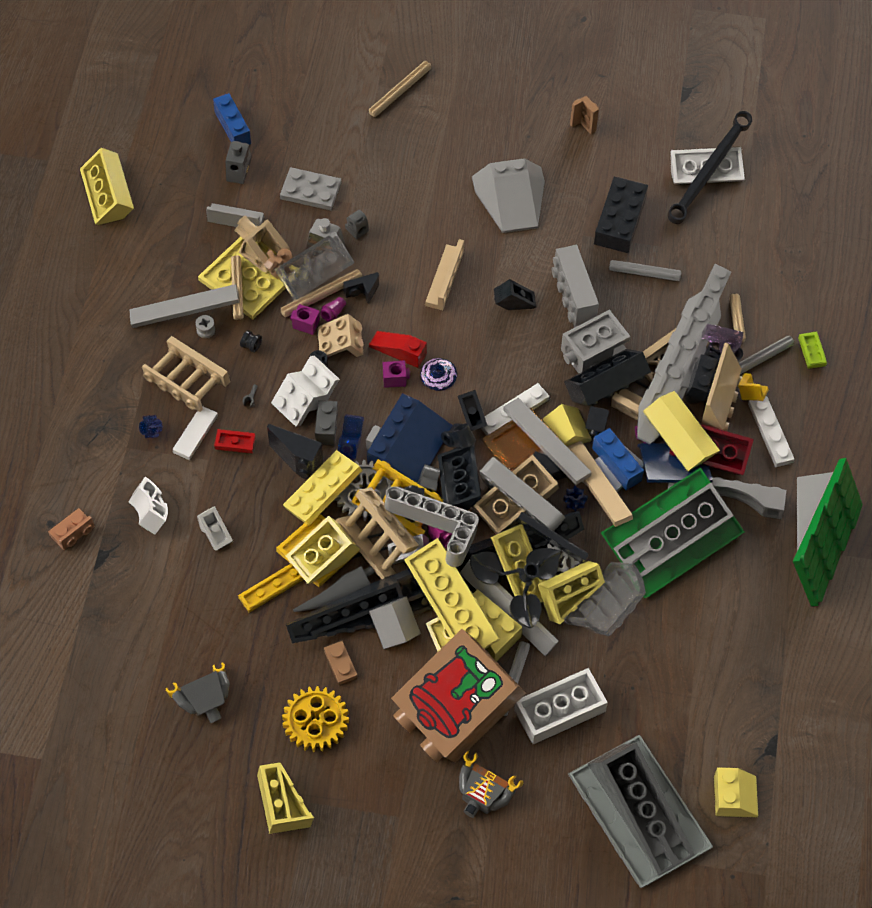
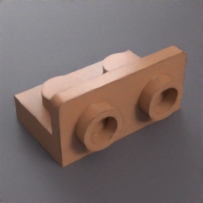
M78 508L49 530L48 533L65 550L68 547H72L83 535L89 534L95 526L93 519L90 516L87 517Z

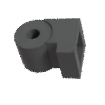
M357 210L348 216L347 223L345 224V229L356 240L369 232L367 217L361 210Z
M425 464L417 484L430 492H435L440 469Z

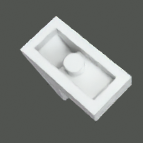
M215 506L197 516L200 529L206 533L214 550H218L233 541Z

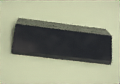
M474 444L467 448L459 447L439 454L438 463L443 502L468 511L482 499Z

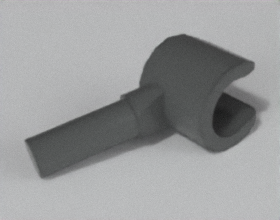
M254 384L250 394L243 397L244 406L247 401H251V408L255 406L253 398L258 387Z

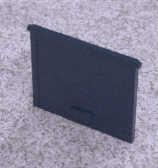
M637 444V448L640 449L647 482L678 483L699 468L703 470L709 481L713 482L709 466L700 464L688 472L677 457L669 455L670 447L667 444Z

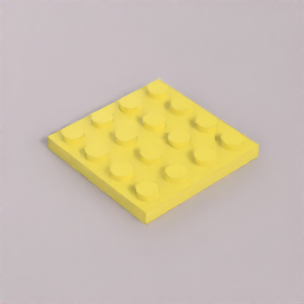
M240 237L198 276V280L211 290L232 285L231 257L240 256L243 313L253 320L302 273V270L290 262L286 264L291 270L289 276L283 273L277 280L269 271H261L239 253L244 241ZM263 242L257 243V245L261 248V250L269 259V256L266 253L269 250H273L269 248L267 245H265Z

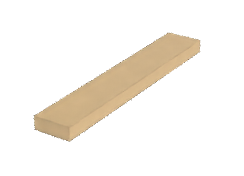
M579 441L567 446L592 472L591 476L585 479L584 482L616 527L633 520L632 513L583 443Z

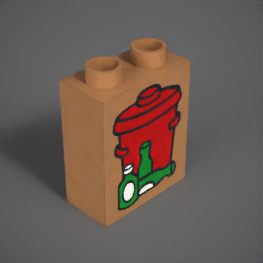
M461 629L391 699L400 708L393 715L395 719L409 733L418 727L427 737L420 746L435 762L445 757L456 763L526 692L472 635Z

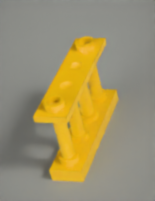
M379 459L372 468L376 471V474L367 487H372L375 490L383 476L393 481L391 487L401 486L405 488L415 485L418 488H424L393 469L389 463ZM424 488L426 497L443 502L439 494ZM354 496L351 502L359 506L360 501ZM394 514L412 537L424 534L425 530L421 527L423 523L417 521L410 522L405 517Z

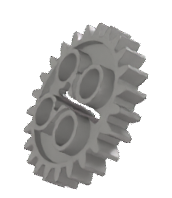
M363 460L362 465H359L363 471L355 478L359 483H350L334 499L338 501L337 507L343 506L342 513L349 511V516H351L358 507L351 502V498L355 496L358 489L362 490L363 475L366 476V488L370 480L375 476L376 471L372 469L373 461L366 465V461ZM383 476L374 490L382 500L386 495V490L391 487L393 481ZM366 511L361 515L364 521H366L367 516H370L372 519V515Z

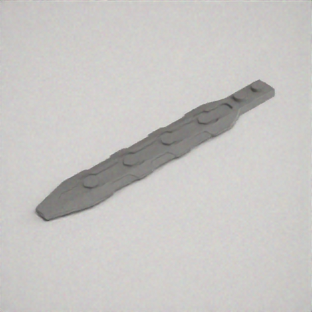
M714 264L702 291L688 299L681 313L682 317L669 339L667 350L656 367L655 376L649 389H646L639 404L638 439L651 444L660 436L643 410L659 397L673 391L682 400L686 389L689 387L695 363L701 354L704 355L712 332L715 331L721 318L719 298L731 271Z

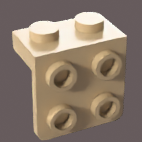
M347 314L318 327L319 350L325 352L327 357L346 349L356 357L363 355L364 344L361 336V323Z

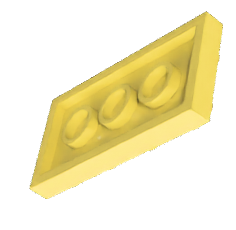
M336 450L283 506L309 526L363 470L359 465Z

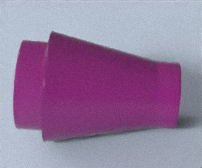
M338 297L336 300L324 305L320 311L321 317L327 322L335 320L343 307L346 306V301L342 297Z

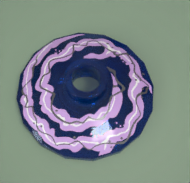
M433 358L422 366L420 377L423 384L429 389L436 391L446 390L456 382L457 370L454 364L447 359Z

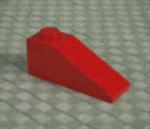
M377 331L369 343L370 348L400 361H405V363L419 368L427 355V342L411 335Z

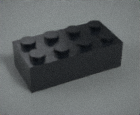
M613 177L595 231L594 245L629 253L647 197V184Z
M625 349L564 381L572 402L590 407L596 405L598 400L613 396L615 391L628 388L630 383L646 378L645 375L651 373L643 352Z

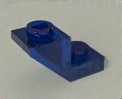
M348 414L344 416L338 451L347 458L356 459L364 417Z

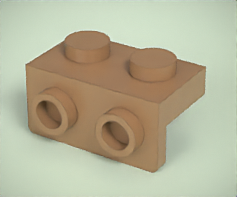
M587 96L575 100L572 104L570 125L574 127L581 123L590 134L596 132L599 114L597 104L593 103Z

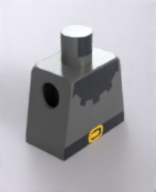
M238 141L231 142L226 157V181L244 184L252 158L249 144Z

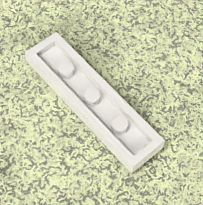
M539 383L486 415L485 419L488 426L481 428L483 432L490 438L512 424L514 421L503 411V408L517 398L531 411L547 402L549 395Z
M765 396L763 401L749 400L748 405L775 467L793 463V454L768 397Z

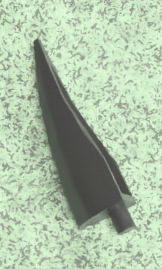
M370 566L363 570L362 567H359L345 574L321 594L296 607L293 611L299 612L321 608L369 585L370 582L367 577L374 574L373 568Z

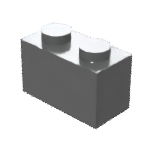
M318 400L315 439L321 442L322 445L335 446L338 401Z

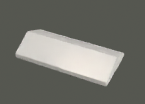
M731 147L707 183L745 180L741 147ZM716 148L671 150V174L674 184H691Z

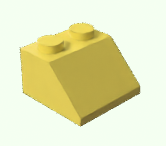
M717 768L714 775L716 816L758 817L756 776L739 768Z

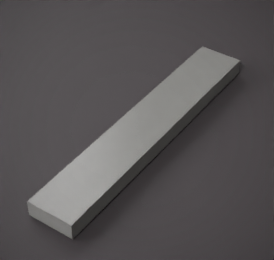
M234 284L129 309L131 326L135 328L239 303L238 287Z
M519 398L504 406L503 411L575 485L591 476L592 472Z
M469 560L460 574L476 590L478 589L513 618L509 607L513 597L498 582L489 585L479 581L472 572ZM516 621L522 626V634L545 656L558 643V640L539 622L533 628H527Z

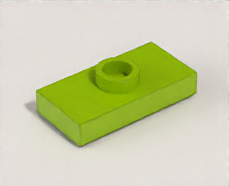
M818 333L799 334L798 339L808 369L826 366L827 361Z

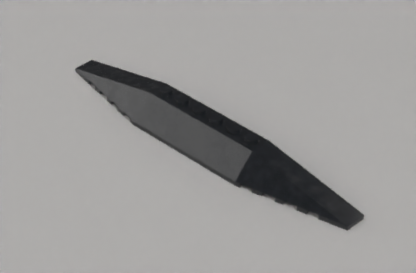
M576 511L564 515L565 519L554 532L569 540L585 530L580 512ZM524 527L533 550L547 548L548 541ZM491 538L470 546L463 563L456 567L459 573L472 555L487 551L497 554ZM407 569L371 583L286 624L291 642L298 643L314 640L322 636L329 637L343 632L351 633L359 629L375 628L369 611L406 596L414 616L431 610L433 607L411 570ZM499 575V579L497 582L499 583L505 580L504 578L506 577V575ZM462 576L470 591L474 593L476 589Z

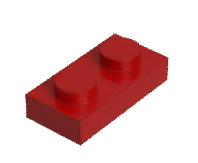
M217 429L214 447L216 450L253 454L256 435L255 433Z

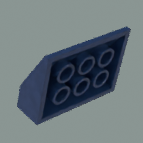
M402 393L367 451V464L373 461L374 466L378 459L385 461L393 469L418 483L424 465L431 466L444 443L441 438L442 432L449 431L453 428V425L419 400Z

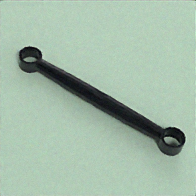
M740 111L736 114L733 120V127L701 168L680 202L670 207L668 212L670 222L680 224L684 221L687 215V208L716 171L741 131L749 129L752 123V116L749 112ZM738 117H744V118H746L747 121H748V124H747V125H741V124H739L738 121H737V118H738ZM678 209L683 213V217L675 218L671 211Z

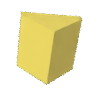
M561 404L543 418V423L566 446L579 441L582 443L592 441L578 408Z

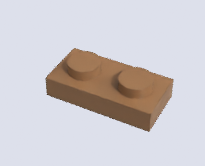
M343 641L324 647V653L339 685L358 678Z

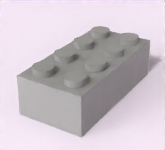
M572 245L556 249L555 257H553L554 267H552V275L554 278H557V288L559 293L562 292V302L564 307L568 309L569 322H572L575 328L597 316L599 303L578 246Z

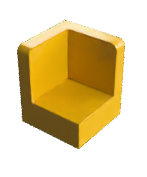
M744 373L738 385L742 400L763 401L769 390L768 386L754 384L752 374Z

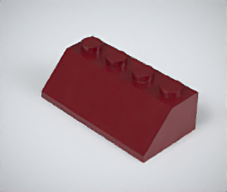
M700 424L720 450V452L701 464L744 476L754 439ZM670 449L669 455L676 457V455Z

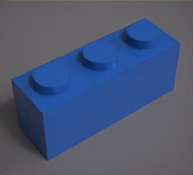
M228 93L214 98L215 114L230 141H238L250 145V130L231 95Z
M610 428L594 437L592 449L625 490L642 481L643 468Z

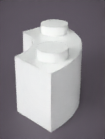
M144 477L131 496L129 503L135 507L139 514V525L155 535L167 519L168 507L167 503H164L160 496L162 492L147 477Z

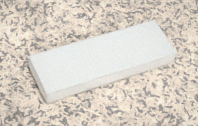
M202 406L203 410L196 412L174 446L173 453L190 460L218 417L217 412Z

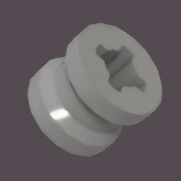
M208 315L198 317L195 322L198 336L205 339L212 337L215 333L213 318Z

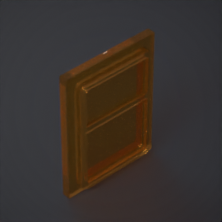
M529 408L552 431V429L540 418V416H538L532 408ZM513 420L482 439L510 471L522 464L535 451H542Z

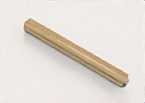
M427 61L420 64L369 109V114L372 117L379 115L431 69V64Z
M357 269L281 307V313L284 317H288L292 314L293 310L297 309L299 304L308 307L343 289V282L362 277V274Z

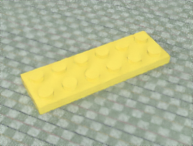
M438 538L404 559L451 639L463 629L472 635L484 649L500 640L458 569L446 563L447 551Z

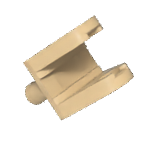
M246 215L238 221V226L234 231L244 239L239 253L261 271H269L263 265L268 260V257L257 243L263 242L276 253L281 249L290 250L287 243L268 220L257 227Z

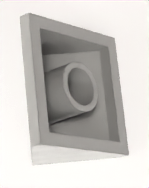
M407 596L369 611L383 649L407 642L421 634Z

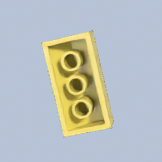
M100 148L80 168L94 221L97 225L124 219L134 209L118 153Z

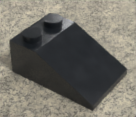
M268 424L269 446L301 478H310L323 463L322 443Z

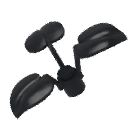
M551 548L535 549L528 554L526 558L527 564L523 568L500 572L503 567L498 555L487 551L472 555L470 557V566L476 578L482 583L489 585L495 584L499 579V575L505 576L519 573V578L526 583L523 596L517 595L511 600L509 606L510 613L527 628H533L541 615V602L536 595H527V591L532 584L531 581L536 577L541 580H548L555 576L558 570L561 551Z

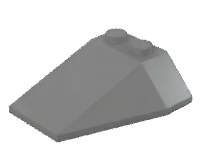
M525 158L488 164L472 176L476 195L502 233L538 228L545 183L540 166Z

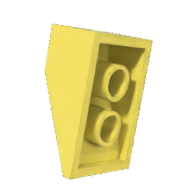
M328 516L286 555V558L304 580L311 584L346 563L360 548L339 523Z

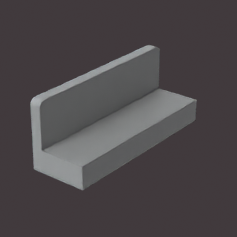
M213 203L211 207L208 206L206 209L208 222L237 227L238 221L245 215L256 227L260 226L264 220V213Z

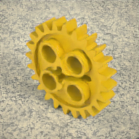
M319 686L316 687L315 691L308 687L307 693L301 689L300 696L293 694L294 701H287L289 707H284L286 714L282 715V719L285 721L283 722V728H287L285 734L286 736L291 735L290 742L297 740V747L304 744V750L306 751L309 746H312V751L315 752L316 747H319L321 751H323L324 745L331 748L332 741L338 744L337 736L344 738L343 731L348 730L346 723H349V717L346 716L349 713L348 709H344L346 703L341 702V696L335 697L334 690L328 694L327 687L321 692ZM314 703L322 704L318 708L312 707ZM301 715L306 717V719L303 721H298L296 719L298 716ZM327 717L335 718L332 722H327L325 719ZM312 730L320 731L317 735L310 734Z

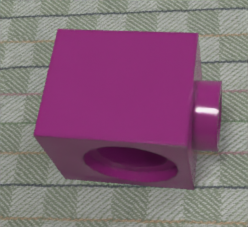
M299 304L297 309L293 310L290 318L293 329L314 335L320 323V311Z
M405 361L383 362L384 388L405 387L406 379H410L409 368H406Z

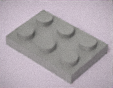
M290 167L280 193V199L332 211L341 185V178Z

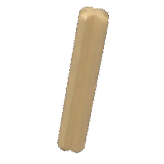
M731 294L729 300L735 341L743 343L746 336L740 295Z

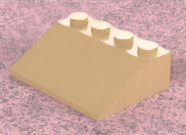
M728 343L724 344L701 423L702 425L728 431L730 423L726 422L727 417H732L734 407H731L732 402L736 403L739 392L735 390L742 379V376H740L742 368Z

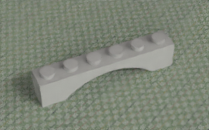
M720 477L712 478V485L720 496L742 501L755 509L761 516L782 518L786 490L779 487L743 483L738 480H723ZM668 483V488L676 483Z

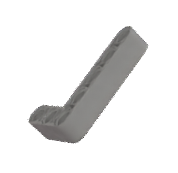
M492 457L480 470L482 481L490 489L494 486L532 518L550 530L555 531L565 519V516L496 458Z
M394 486L386 490L384 506L387 511L452 533L447 545L445 561L451 567H458L463 563L477 532L479 518L475 513Z

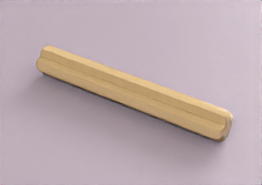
M237 255L231 257L232 285H237L239 303L233 304V318L241 320L243 319L241 257Z

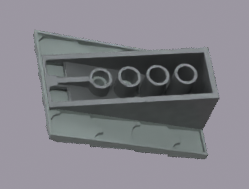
M640 735L568 773L583 800L587 803L597 822L601 825L619 857L623 860L640 888L713 847Z

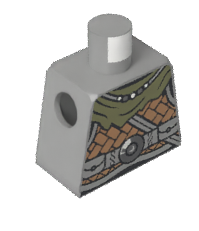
M326 218L316 219L309 232L306 247L338 259L345 246L341 228L331 224Z

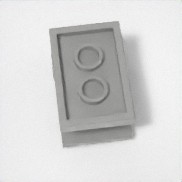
M609 309L565 332L562 336L561 351L564 354L565 362L572 364L576 371L581 373L625 350L626 347L623 344L630 341V335Z

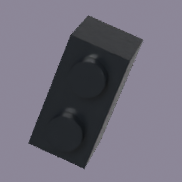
M703 354L700 355L695 363L686 396L705 401L710 393L719 360Z

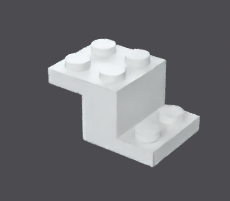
M310 356L302 371L287 374L271 403L296 427L301 426L309 411L318 410V400L327 401L340 379L315 356Z

